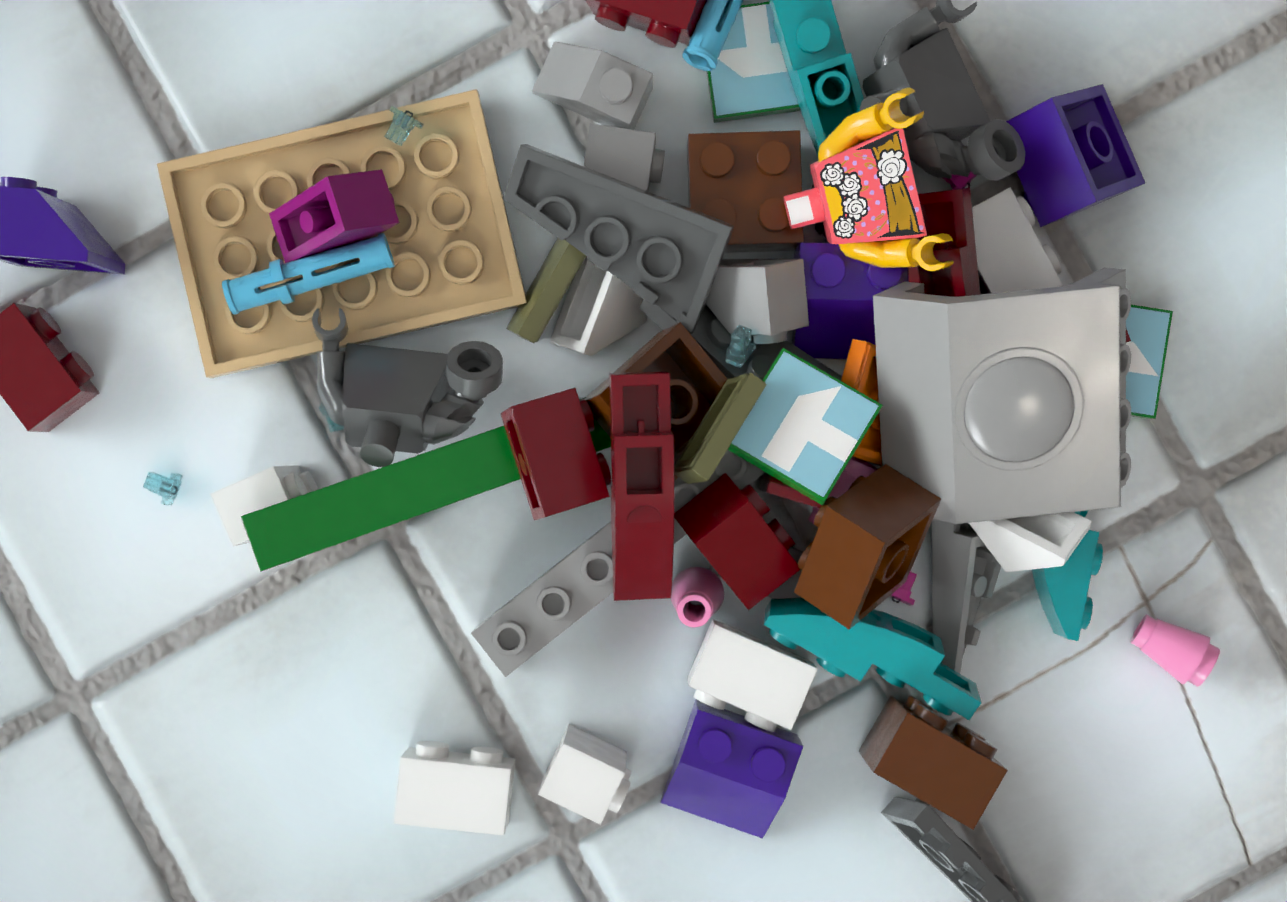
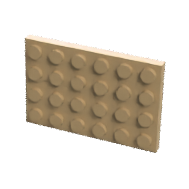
M477 89L157 163L207 378L220 377L323 352L322 341L316 336L312 323L313 313L318 308L321 312V328L324 330H334L340 324L339 308L345 313L348 332L346 337L339 342L340 349L346 347L347 343L362 344L517 308L527 303L480 95ZM408 110V111H410V112L413 113V117H412L411 121L409 122L407 128L404 129V127H405L407 121L409 120L411 114H410V113H407V114L405 115V117H404L402 123L400 124V126L398 125V123L400 122V120H401L403 114L405 113V111ZM383 170L389 191L394 198L395 210L400 222L382 232L387 238L395 265L393 268H384L341 283H335L295 295V302L285 305L278 300L240 311L239 314H232L223 293L222 281L232 280L268 269L269 262L281 259L285 263L269 213L327 176ZM354 258L328 267L315 270V272H323L339 266L360 261V259ZM297 275L279 282L260 286L259 289H266L284 282L303 278V276Z

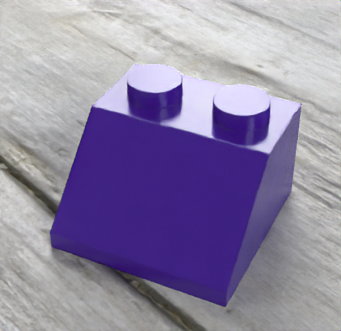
M1103 84L1052 97L1006 121L1018 132L1024 144L1025 161L1021 169L1017 171V174L1024 188V199L1031 207L1040 227L1067 218L1145 184V180Z
M1 177L0 261L21 267L125 275L126 264L77 206L57 198V190L37 187V181L30 179Z
M800 243L794 251V259H803L809 326L793 330L792 344L815 359L847 360L852 339L875 344L873 295L900 283L909 282L908 268H880L846 257L840 250L839 244Z
M696 699L660 803L763 839L786 798L803 749V744L795 733L777 727L775 732L767 731L746 721L743 715L726 709H716Z

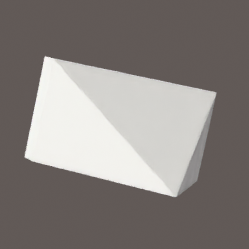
M586 256L571 283L550 342L585 355L593 356L646 323L647 319L645 313L639 308L642 304V299L633 292L634 289L609 271L605 272L589 261L587 259L588 256Z
M1074 512L972 522L969 524L1004 571L1014 572L1064 566L1090 529L1092 521Z

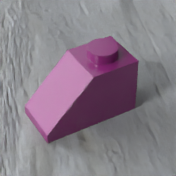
M382 169L327 176L269 213L285 263L373 238L400 223L395 210L394 198L389 191Z

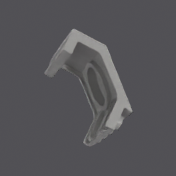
M1104 267L1072 284L1052 288L950 297L925 294L924 283L903 282L873 295L879 403L883 405L879 412L882 466L887 464L941 498L933 518L934 520L963 524L1121 507V488L1126 485L1131 471V458L1126 453V429L1131 418V405L1126 399V375L1131 364V351L1129 346L1126 345V319L1131 308V295L1129 290L1126 289V269Z

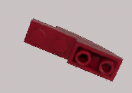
M970 188L918 194L927 236L917 239L921 241L924 237L941 233L949 234L953 241L935 243L933 255L939 262L954 261V263L948 268L936 271H927L920 267V265L917 267H907L909 282L924 283L925 294L950 297L980 295Z
M668 371L609 373L614 601L671 598L674 553V434L671 432L670 373Z

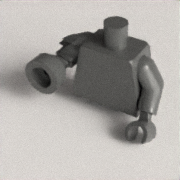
M937 0L936 7L930 11L927 7H924L886 33L874 57L876 72L863 80L862 88L866 97L861 102L860 111L877 103H884L889 96L904 88H913L916 92L900 100V110L906 116L912 117L924 111L922 119L907 128H903L910 160L925 172L937 178L950 179L952 175L968 177L970 172H972L974 175H982L989 180L999 181L1021 169L1025 161L1024 144L1012 125L1004 120L995 119L990 121L948 28L940 30L938 26L944 21L948 23L961 21L975 10L977 1L965 10H958L952 5L951 0ZM970 136L968 146H964L961 140Z
M319 308L313 313V327L316 336L322 341L323 352H317V390L319 398L331 421L344 426L345 442L351 447H361V458L371 466L385 467L393 462L395 451L418 454L425 451L428 444L435 445L462 434L475 421L476 418L472 416L483 405L484 401L482 398L495 391L502 383V355L498 349L488 343L480 341L463 342L453 347L448 354L347 343L344 352L339 351V342L346 337L348 332V325L343 310L339 308L340 324L334 330H324L321 328L322 322Z

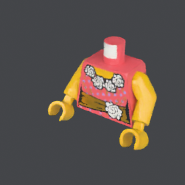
M904 88L889 96L884 103H877L847 116L820 144L818 151L819 161L810 164L815 188L783 197L791 229L823 222L828 242L839 244L840 250L846 257L880 268L917 267L920 265V267L927 271H936L953 265L954 261L939 262L933 255L935 243L953 241L949 234L924 237L921 241L917 239L927 236L903 128H907L922 119L924 111L909 117L900 110L901 98L916 92L913 88Z

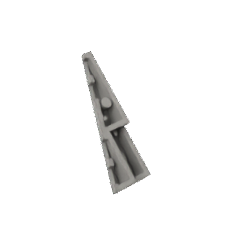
M933 519L931 522L933 634L942 640L945 657L941 663L960 674L966 645L976 646L981 631L973 627L981 597H992L1001 565L969 523L953 524Z

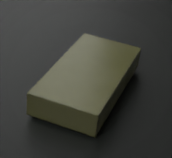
M557 238L526 292L527 303L517 308L506 329L532 343L538 342L586 255L567 241H561Z
M752 373L727 379L674 465V475L687 484L709 481L767 384Z

